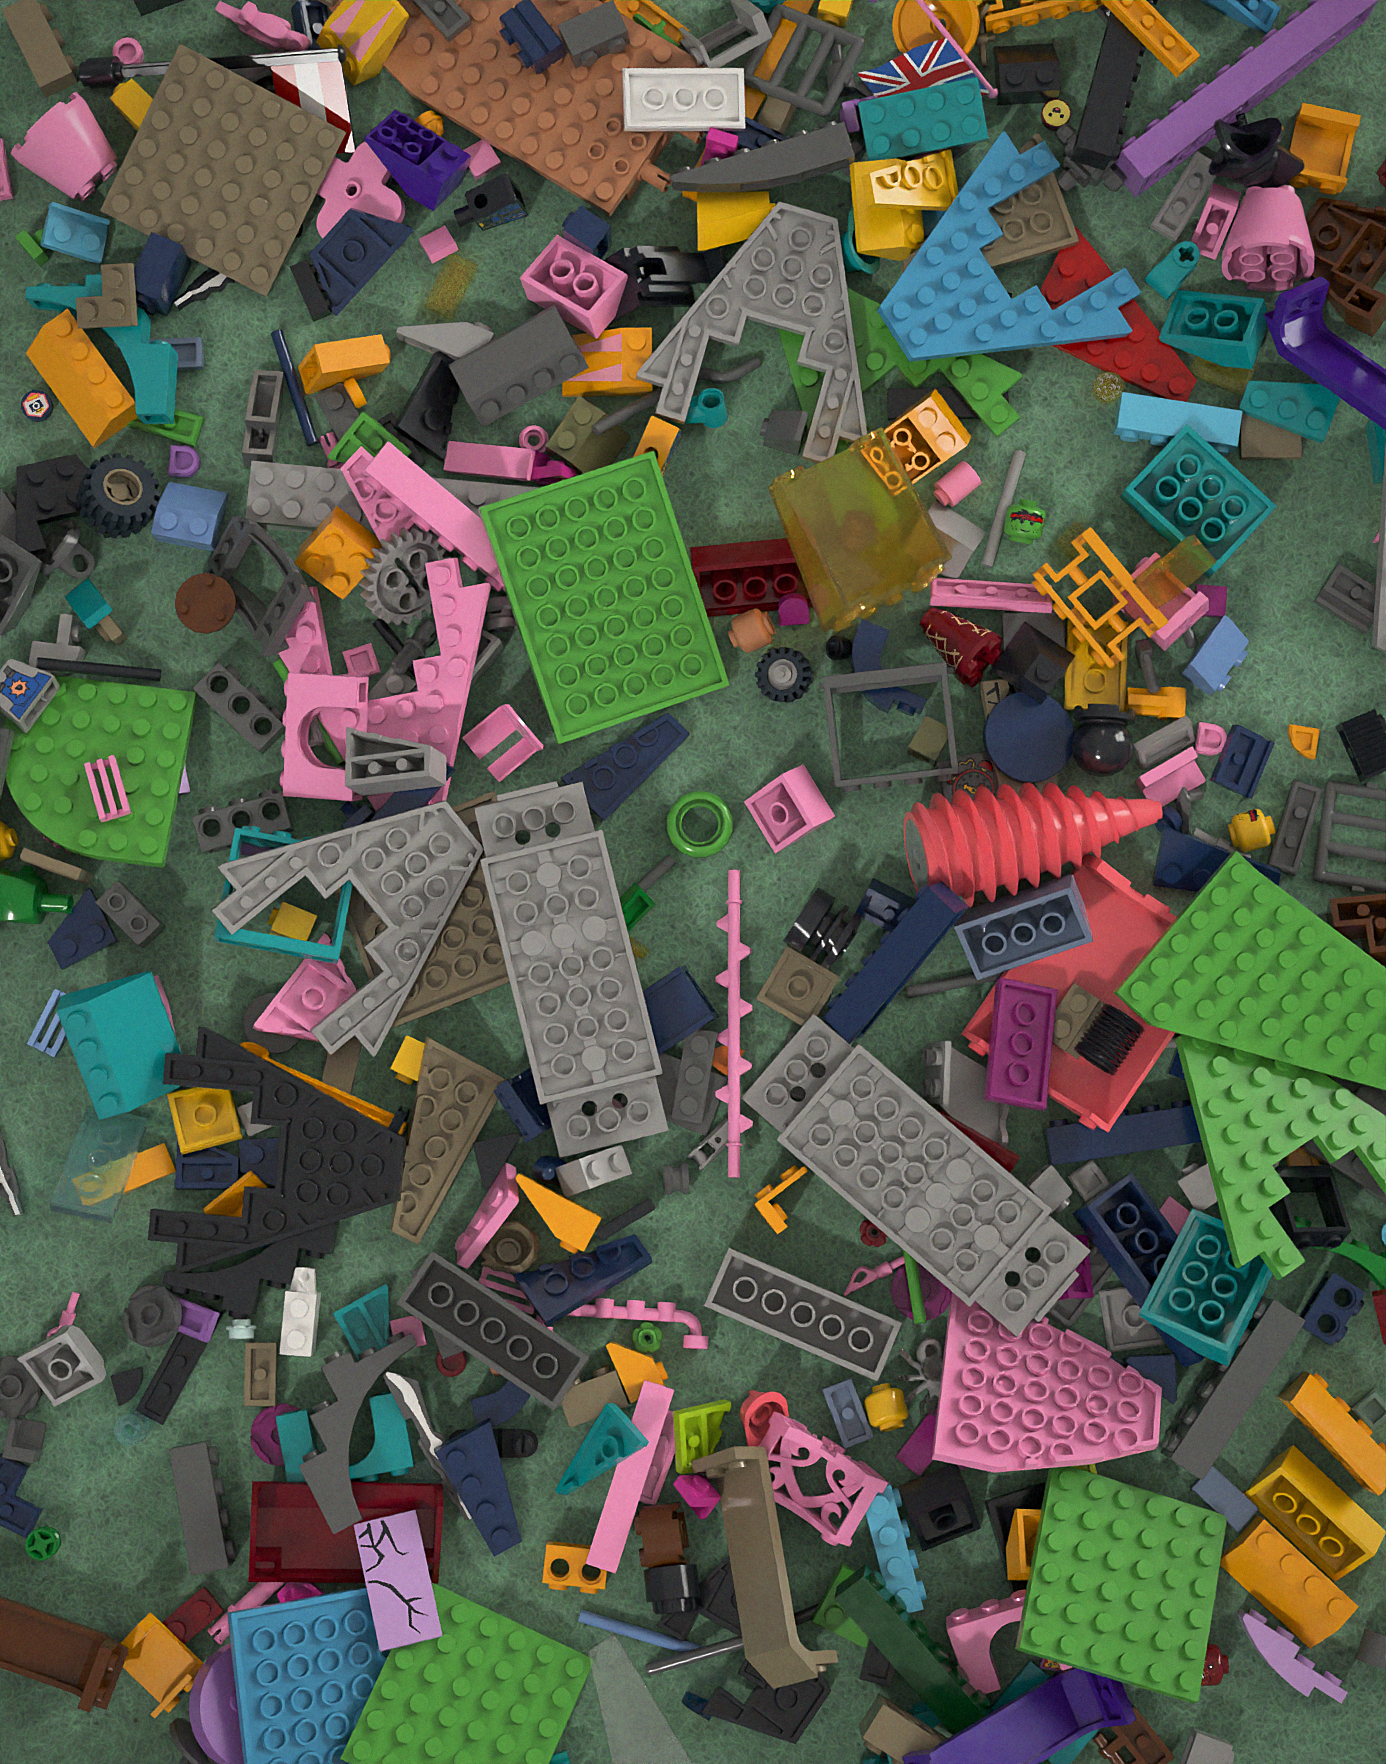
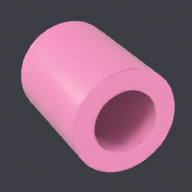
M961 461L934 483L936 490L933 494L943 506L948 504L954 507L980 486L981 480L967 462Z

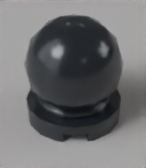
M1088 704V710L1081 709L1082 706L1079 705L1075 706L1073 720L1079 722L1082 726L1074 735L1072 752L1079 768L1087 774L1097 777L1113 776L1123 770L1130 761L1133 752L1132 736L1126 727L1135 723L1136 710L1128 708L1127 713L1119 712V705Z

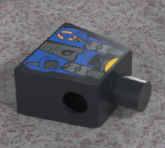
M508 173L466 191L465 197L468 205L453 211L460 228L475 222L482 231L529 216L520 189Z

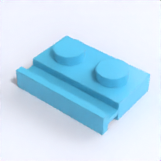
M51 202L48 206L49 211L45 220L40 246L93 263H101L107 238V227L110 220Z

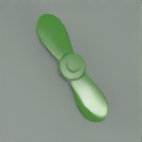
M635 13L632 17L636 23L676 47H681L676 41L664 34L663 28L667 24L665 21L661 20L658 25L654 24L653 26L638 13Z

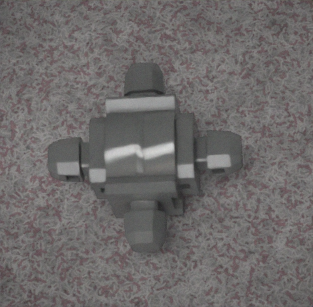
M1063 124L1057 130V139L1063 146L1067 145L1063 153L1065 159L1062 168L1064 170L1057 178L1062 192L1070 191L1076 186L1077 182L1085 188L1089 183L1095 187L1103 180V185L1113 192L1118 191L1123 186V176L1117 169L1113 171L1117 159L1115 161L1110 160L1105 171L1070 161L1077 130L1069 124ZM1123 131L1122 135H1117L1116 142L1119 143L1122 140L1125 131Z

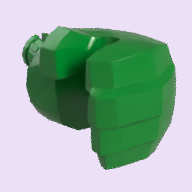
M23 866L19 872L10 871L8 868H0L1 922L33 925L43 922L46 911L71 914L74 905L73 895L48 893L46 881L36 875L32 866Z

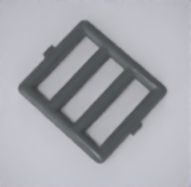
M777 4L767 20L772 37L782 18L796 23L797 26L769 81L754 76V73L771 39L753 48L744 66V85L821 117H828L843 87H848L853 78L851 71L865 45V39L785 5ZM808 29H811L824 36L796 92H793L780 85ZM838 40L851 47L823 102L820 103L807 98L834 41Z
M1334 780L1328 781L1325 785L1315 854L1314 881L1350 887V891L1363 893L1364 890L1386 893V881L1326 871L1328 853L1386 862V850L1330 841L1332 823L1386 832V819L1334 811L1337 793L1386 801V789L1379 788V784L1366 782L1365 785Z

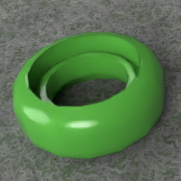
M693 791L681 796L672 805L667 816V833L671 843L681 853L692 858H707L719 853L728 844L733 833V817L728 805L719 796L707 791ZM696 807H704L711 810L718 821V829L715 835L704 842H695L689 839L682 829L684 815Z

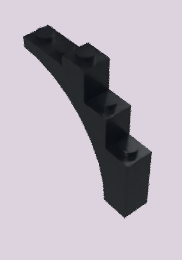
M340 1221L274 1242L263 1252L241 1264L218 1271L175 1273V1270H167L163 1283L170 1284V1290L179 1293L189 1294L190 1289L202 1291L201 1297L211 1300H219L220 1296H224L221 1309L229 1310L228 1316L247 1319V1315H254L257 1312L264 1279L268 1280L267 1286L285 1289L286 1284L291 1285L295 1268L299 1266L302 1249L307 1250V1256L324 1259L325 1254H333Z

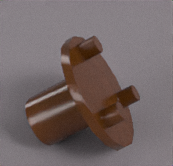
M201 573L191 576L182 583L176 593L175 609L178 618L185 627L196 633L210 634L220 631L230 623L235 614L237 601L234 590L225 579L216 574Z

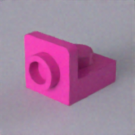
M710 127L701 166L711 158L720 157L722 160L732 157V154L737 151L739 136Z
M533 450L535 451L531 481L547 486L577 476V470L566 466L565 462L550 461V456Z

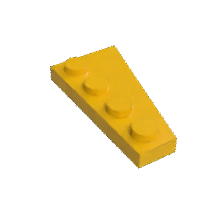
M951 149L862 176L867 207L947 211L959 194Z

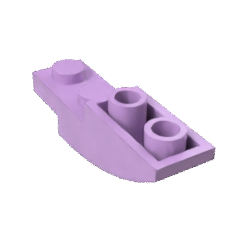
M1242 1609L1239 1610L1237 1615L1248 1638L1261 1657L1275 1672L1307 1697L1315 1686L1342 1704L1348 1694L1347 1691L1340 1687L1342 1680L1328 1671H1325L1323 1675L1313 1670L1315 1663L1301 1654L1294 1658L1300 1647L1292 1642L1295 1637L1293 1634L1280 1626L1273 1630L1265 1624L1268 1619L1253 1609L1249 1613Z

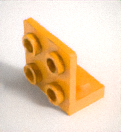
M792 1165L779 1176L782 1182L774 1188L771 1184H768L755 1194L758 1200L753 1205L776 1234H779L788 1227L784 1223V1220L788 1217L778 1203L775 1202L771 1205L768 1201L808 1171L805 1166L797 1168L796 1165Z

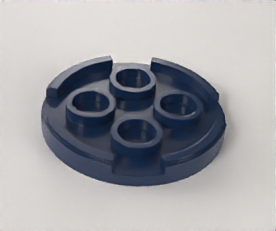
M1023 692L1011 694L996 704L985 720L983 745L986 755L999 771L1013 781L1038 783L1047 780L1064 768L1072 754L1074 738L1072 722L1064 708L1049 696L1041 705Z

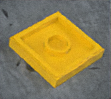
M191 1087L167 1094L182 1155L243 1138L231 1090Z

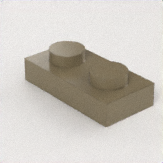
M278 1342L245 1343L244 1406L277 1405Z

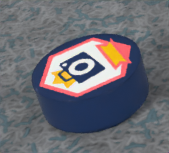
M32 390L22 398L21 409L29 420L42 422L51 416L53 402L45 392Z

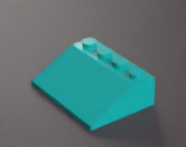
M1188 424L1128 485L1120 496L1127 505L1208 579L1277 507Z
M151 970L60 997L56 1011L99 1120L129 1112L181 1087L179 1085L163 1084L165 1054H182Z
M1192 1208L1139 1312V1316L1196 1353L1228 1367L1273 1273L1260 1255H1257L1237 1269L1233 1262L1223 1221Z

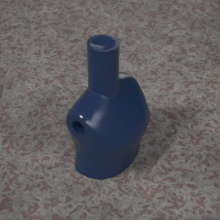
M541 1156L534 1164L532 1176L548 1184L560 1185L555 1168L567 1163L557 1157Z

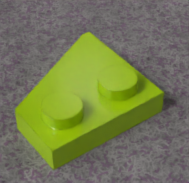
M722 1399L673 1411L676 1472L682 1475L692 1473L691 1461L714 1454V1448L723 1432L719 1427L725 1411L730 1412L731 1409L730 1401Z

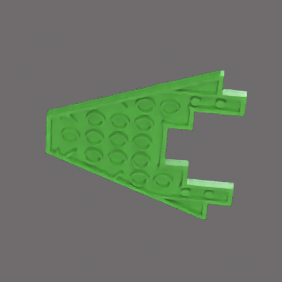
M1182 1034L1175 1039L1234 1265L1238 1269L1257 1255H1260L1278 1281L1306 1261L1269 1210L1270 1206L1291 1192L1273 1165L1310 1139L1314 1140L1330 1164L1353 1149L1386 1195V1116L1323 1073Z

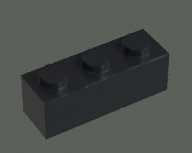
M306 259L290 266L313 322L331 315L329 309H331L328 298L324 299L322 296V292H324L320 281L316 282L314 277L317 275L314 265H309Z

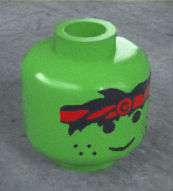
M1020 499L1019 504L1008 506L1003 531L1009 535V540L1033 544V540L1041 538L1046 513L1044 510L1037 508L1038 502Z

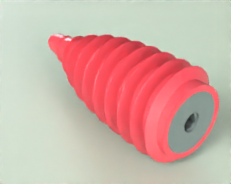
M1024 783L1018 795L1010 785L1002 784L998 788L996 796L988 788L980 786L975 791L973 801L964 790L958 789L954 792L951 803L940 793L932 795L928 808H925L920 802L914 803L911 811L907 812L904 817V845L910 875L917 893L926 884L932 886L942 881L957 896H961L965 904L971 908L975 892L983 891L988 900L994 902L998 886L1005 885L1012 896H1016L1019 880L1026 878L1029 884L1037 889L1040 882V874L1048 871L1053 879L1057 880L1061 877V866L1068 862L1071 863L1076 871H1080L1083 856L1092 852L1097 858H1100L1102 847L1113 841L1119 844L1120 838L1157 823L1158 819H1162L1163 812L1159 801H1153L1152 799H1124L1121 796L1112 799L1106 798L1099 791H1094L1090 797H1086L1083 791L1075 785L1067 789L1065 796L1054 783H1047L1041 794L1033 784Z

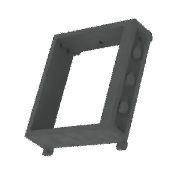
M947 662L823 676V682L819 683V688L824 689L834 772V779L830 780L831 786L842 787L843 792L861 790V784L873 783V788L876 789L891 787V781L904 780V785L922 783V777L934 776L935 782L953 780V774L965 771V765H958L948 674L954 673V668H947ZM942 681L951 759L950 767L842 779L833 694Z

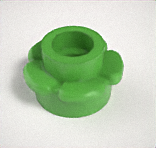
M644 1322L640 1324L639 1328L634 1329L632 1340L635 1341V1348L642 1353L649 1351L652 1353L661 1346L662 1331L659 1327H655L653 1323ZM645 1335L650 1336L649 1341H646L644 1339Z

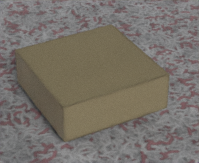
M768 96L757 122L784 135L796 107L791 103Z

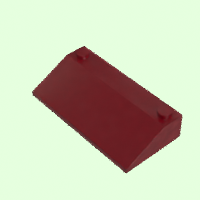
M252 1481L248 1582L366 1583L354 1524L333 1535L307 1482ZM351 1482L353 1497L362 1517V1520L354 1524L416 1510L430 1579L432 1583L438 1584L444 1509L443 1484Z

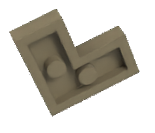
M134 264L101 265L103 296L76 297L78 328L138 326Z

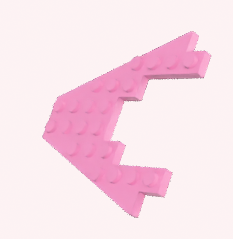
M458 558L425 563L441 655L413 661L418 691L369 700L367 708L327 707L317 714L318 719L345 762L346 727H350L358 731L372 732L385 737L430 745L446 755V762L452 767L454 766L491 589L490 583L463 587ZM309 587L316 603L305 602L302 611L299 612L291 626L290 632L285 637L290 648L278 654L290 673L333 675L318 588ZM352 672V673L342 674V675H346V676H361V677H362L361 672ZM451 777L446 781V786H442L427 805L446 801ZM394 792L366 796L375 811L378 812Z

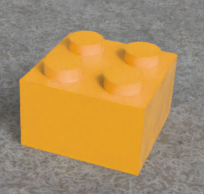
M336 506L301 544L294 564L343 600L363 579L364 575L360 573L361 570L369 569L370 565L365 562V559L374 558L375 555L371 549L376 548L380 550L382 546L376 535Z

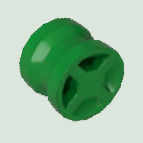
M40 1527L31 1532L26 1538V1552L34 1560H47L60 1549L61 1537L57 1530L52 1527Z

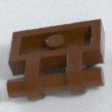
M1132 1705V1709L1137 1720L1129 1725L1111 1727L1116 1736L1110 1740L1102 1731L1092 1738L1099 1747V1754L1103 1759H1108L1111 1764H1168L1175 1758L1134 1705ZM1124 1745L1134 1756L1130 1762H1126L1118 1752Z

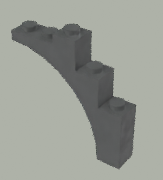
M402 1331L386 1340L388 1346L379 1351L376 1350L375 1346L358 1355L360 1361L356 1363L350 1352L343 1355L341 1350L324 1358L326 1364L321 1367V1370L337 1402L332 1404L330 1399L318 1404L313 1407L315 1414L311 1415L310 1418L327 1451L321 1453L319 1448L304 1455L302 1457L304 1463L299 1465V1468L333 1535L362 1520L353 1497L349 1476V1443L354 1420L364 1397L376 1379L397 1358L417 1346L412 1333L405 1336Z

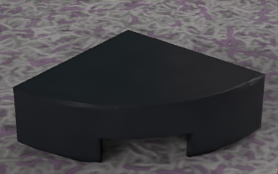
M142 1366L110 1376L118 1406L132 1400L139 1391L143 1381Z

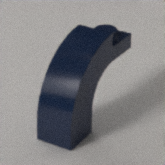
M861 619L852 643V673L882 669L880 661L881 651L890 630ZM898 686L861 691L872 705L887 714L892 703L898 705L897 710L906 715L921 714L927 701L926 698Z
M508 1380L501 1389L495 1392L473 1397L471 1403L476 1423L479 1424L489 1418L493 1427L507 1421L520 1411L531 1395Z

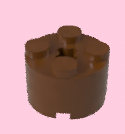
M680 1501L641 1507L638 1516H634L636 1535H642L643 1548H639L642 1567H649L651 1569L689 1564L690 1556L684 1557L683 1548L689 1547L684 1512H677L682 1506Z

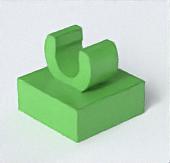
M23 229L15 238L41 268L49 261V258L44 253L48 248L40 246L44 229H39L32 238Z

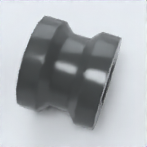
M682 1163L679 1167L664 1164L665 1195H671L674 1191L690 1194L688 1163Z

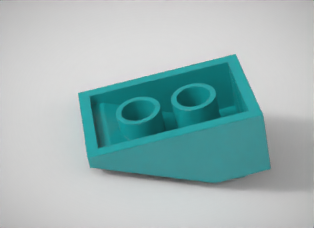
M1177 290L1159 339L1163 343L1218 365L1252 370L1268 328L1264 314L1267 313L1264 298Z

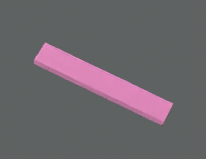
M644 1380L631 1422L646 1437L649 1443L643 1449L617 1464L586 1560L588 1565L613 1573L617 1571L674 1393L672 1388Z

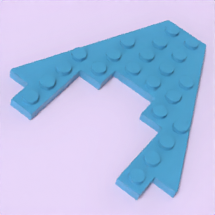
M1005 131L1002 132L877 309L909 362L1126 337L1132 332V329L1118 308L1138 297L1141 291L1126 268H1123L1052 311L1037 285L1011 299L980 251L1000 239L1003 235L989 210L1059 169L1060 164L1045 141L1019 154Z

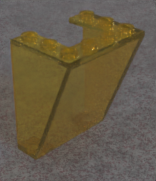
M882 427L855 439L847 450L807 469H804L801 465L775 477L768 487L824 633L831 629H834L837 633L852 624L851 621L859 616L861 619H866L878 612L876 607L886 603L887 607H890L904 599L902 594L910 590L913 594H916L930 586V582L938 578V574L946 570L944 565L952 558Z

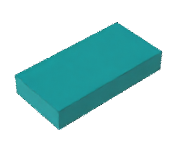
M89 578L65 596V599L88 629L95 626L113 610Z

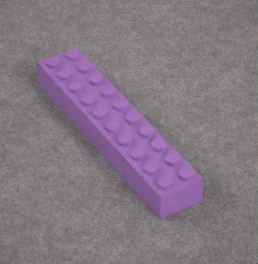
M1311 0L1308 4L1309 8L1302 13L1299 10L1293 13L1285 21L1286 25L1278 31L1274 28L1262 38L1261 41L1263 43L1255 49L1253 46L1247 48L1238 57L1239 61L1231 67L1227 64L1215 74L1214 77L1216 79L1208 85L1206 82L1200 84L1191 93L1193 97L1185 103L1180 100L1168 110L1169 115L1161 121L1159 118L1153 120L1144 129L1146 133L1138 139L1133 136L1121 146L1122 152L1116 158L1117 163L1113 171L1118 170L1124 178V185L1137 198L1216 137L1214 130L1215 120L1220 118L1229 125L1236 122V115L1249 112L1364 24L1379 0Z

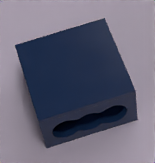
M151 232L134 268L136 303L139 304L138 307L149 315L154 316L155 312L167 317L174 303L173 300L176 299L192 262L181 244Z

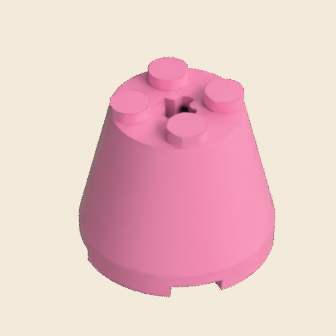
M74 92L69 96L72 100L71 102L65 104L60 101L45 113L27 131L28 134L24 137L25 144L23 146L19 143L15 145L11 155L21 165L72 199L79 198L84 202L95 192V183L100 178L105 182L118 170L116 168L118 158L86 101L77 92Z
M1283 185L1278 188L1250 187L1246 190V195L1240 202L1222 253V272L1228 280L1236 279L1247 283V289L1271 292L1293 288V282L1303 277L1310 278L1314 271L1315 254L1301 200L1295 194V189L1289 185Z

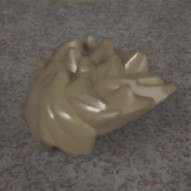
M518 1221L502 1223L480 1252V1255L485 1259L481 1265L489 1267L493 1271H505L506 1273H521L529 1269L535 1263L538 1252L541 1249L537 1233L533 1232L524 1223Z

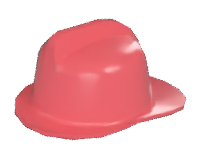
M755 1390L748 1392L749 1397L742 1403L739 1417L745 1430L747 1446L759 1447L771 1426L768 1421L774 1411L789 1417L786 1399L778 1392L771 1391L765 1393ZM782 1436L778 1440L772 1453L780 1454Z

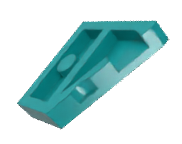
M386 1284L333 1313L358 1361H360L358 1355L375 1346L376 1350L379 1351L388 1346L386 1340L390 1338L389 1293Z

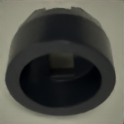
M831 636L828 639L826 653L831 660H844L851 655L852 643L848 638L844 636Z

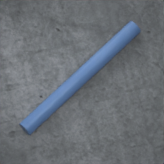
M581 1609L578 1622L681 1653L702 1647V1645L682 1641L676 1637Z

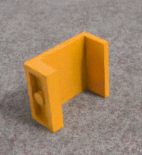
M151 1612L121 1642V1644L129 1648L123 1668L160 1703L150 1714L153 1718H156L163 1710L169 1713L180 1702L181 1698L177 1694L182 1689L187 1693L191 1690L194 1679L204 1664Z

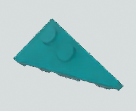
M615 1403L605 1404L555 1488L557 1494L569 1495L648 1445L649 1441Z

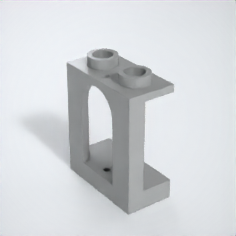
M730 0L737 16L736 18L699 39H696L681 27L679 28L682 40L679 41L683 51L696 58L698 66L704 63L706 68H719L772 38L762 10L749 0ZM747 31L752 35L709 59L707 55L709 51L740 33Z

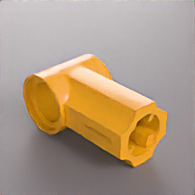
M1128 687L1126 689L1125 713H1127L1128 708H1133L1136 710L1137 716H1153L1163 721H1167V718H1172V721H1176L1185 716L1187 689L1181 687H1161L1157 693H1149L1148 689Z

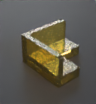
M1192 534L1186 537L1163 558L1155 561L1132 582L1152 606L1158 609L1182 593L1216 564V560L1199 539Z

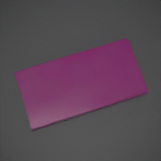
M1001 977L996 979L984 1100L1039 1111L1046 1109L1058 989Z

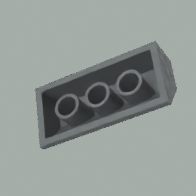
M555 305L449 364L461 391L482 427L589 368L582 351Z

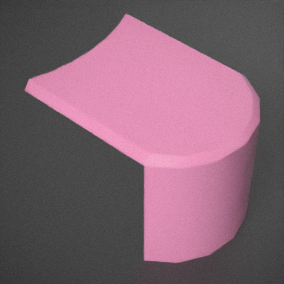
M509 704L499 706L462 737L479 760L516 729L524 737L487 767L498 782L502 781L536 751L543 750L544 746Z

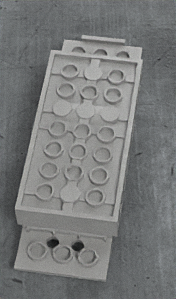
M557 781L496 795L497 800L500 802L474 808L486 858L480 859L539 1102L540 1105L547 1104L559 1157L669 1131L655 1077L663 1074L603 831H594L583 783L579 782L558 787ZM556 823L559 825L560 834L557 837L551 838L547 836L545 828L548 824ZM521 830H525L530 834V841L525 845H520L515 840L516 833ZM622 1093L627 1097V1105L624 1108L618 1109L613 1106L612 1098L615 1094ZM586 1101H593L597 1105V1112L593 1116H586L582 1112V1105Z
M815 1014L808 1019L741 1098L782 1133L777 1141L969 1307L976 1301L1015 1336L1018 1337L1033 1318L1040 1322L1080 1275L1074 1270L1090 1253V1250L1049 1215L1052 1209L861 1045L858 1044L853 1048ZM815 1063H822L826 1068L825 1075L821 1078H815L811 1074V1067ZM796 1086L802 1087L806 1093L805 1098L800 1102L794 1101L790 1095L791 1090ZM1035 1247L1040 1251L1041 1256L1037 1262L1032 1263L1025 1258V1252L1028 1248ZM1009 1271H1015L1020 1275L1018 1285L1009 1286L1006 1284L1005 1275Z

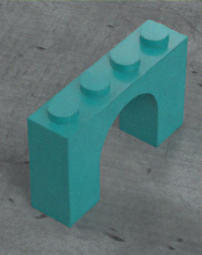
M391 1391L374 1394L369 1397L375 1429V1441L372 1450L366 1457L349 1464L350 1479L359 1478L360 1483L379 1479V1473L389 1471L391 1476L409 1473V1467L415 1465L408 1421H405ZM310 1408L280 1413L276 1416L287 1482H306L299 1465L304 1463L302 1459L304 1455L318 1448L310 1418Z

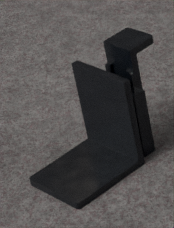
M635 246L634 248H622L603 260L628 276L616 316L605 329L640 307H692L695 299L690 285L713 282L727 265L723 247L712 248L704 253L680 252L678 246Z

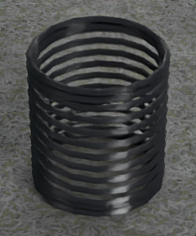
M1105 1003L1100 1008L1102 1012H1097L1099 1016H1095L1096 1020H1092L1093 1024L1089 1025L1091 1029H1086L1088 1033H1083L1085 1037H1080L1082 1041H1078V1044H1075L1074 1050L1102 1071L1110 1075H1116L1117 1068H1120V1064L1124 1063L1123 1060L1126 1059L1125 1055H1129L1128 1051H1132L1131 1047L1135 1046L1134 1043L1138 1042L1137 1039L1141 1038L1140 1035L1145 1030L1133 1018L1116 1007Z

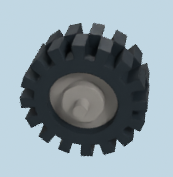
M787 647L773 648L769 650V653H764L761 656L763 659L756 665L758 671L755 672V677L758 680L756 684L758 688H761V693L777 702L789 703L802 698V695L810 689L808 686L813 680L811 678L813 670L809 665L808 658L804 657L800 651Z

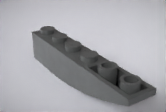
M831 121L821 125L819 130L809 133L807 130L798 131L787 140L780 142L778 139L769 140L758 149L751 151L749 148L740 149L729 158L722 160L720 157L711 158L705 161L703 166L693 169L691 166L682 167L676 170L674 175H670L673 190L743 192L762 190L798 183L850 167V164L855 163V155L845 122L837 124L836 121Z

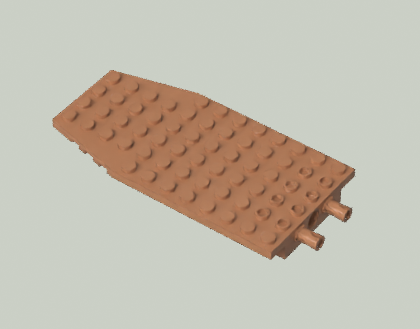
M337 0L333 7H329L331 14L343 0ZM397 0L409 14V17L383 66L413 98L611 217L623 198L630 201L643 180L663 193L668 191L666 185L671 186V174L666 173L654 164L676 131H624L622 69L706 68L704 63L698 66L695 57L620 13L630 39V44L626 45L622 51L616 54L609 53L604 55L590 66L575 68L564 45L565 56L556 63L551 64L550 67L540 74H536L531 67L526 69L521 64L516 55L519 50L514 44L508 46L499 33V30L502 29L499 20L500 16L509 9L515 8V5L522 0H454L468 15L472 24L450 42L440 34L411 0ZM531 0L561 41L559 24L604 4L599 0ZM677 131L694 141L695 144L701 142L699 136L703 138L705 135L703 131Z

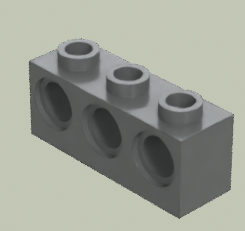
M218 662L193 689L263 755L285 733L286 727L283 725V715L274 706L268 710L261 703L264 697L252 685L246 689L239 682L242 676L230 664L224 668ZM218 680H228V687L224 692H214V685ZM241 700H249V710L244 714L236 713L237 703ZM265 720L271 721V731L265 735L258 734V725Z
M268 790L259 793V798L247 801V798H239L230 801L229 807L218 809L217 806H209L200 809V814L192 816L201 852L208 855L230 849L232 847L235 827L237 828L236 819L243 813L250 815V823L247 827H259L262 833L273 834V831L287 833L295 831L286 796H283L282 792L277 793L276 790ZM272 805L279 806L280 815L278 818L267 820L265 816L267 808ZM218 821L221 827L220 832L216 836L209 837L206 833L208 824Z

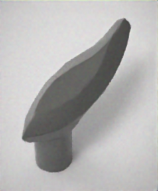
M1182 787L1179 792L1176 809L1183 821L1180 831L1185 835H1190L1191 803L1203 799L1204 795L1201 788L1187 791L1185 787Z

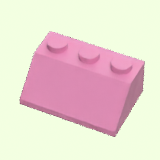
M559 235L554 237L520 277L527 299L544 309L555 305L563 320L596 339L615 318L628 279L626 273Z

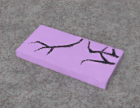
M416 1510L354 1524L380 1652L443 1637Z

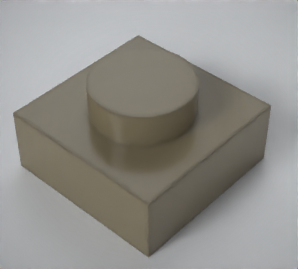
M109 614L99 622L100 625L96 628L107 643L112 639L119 646L128 639Z

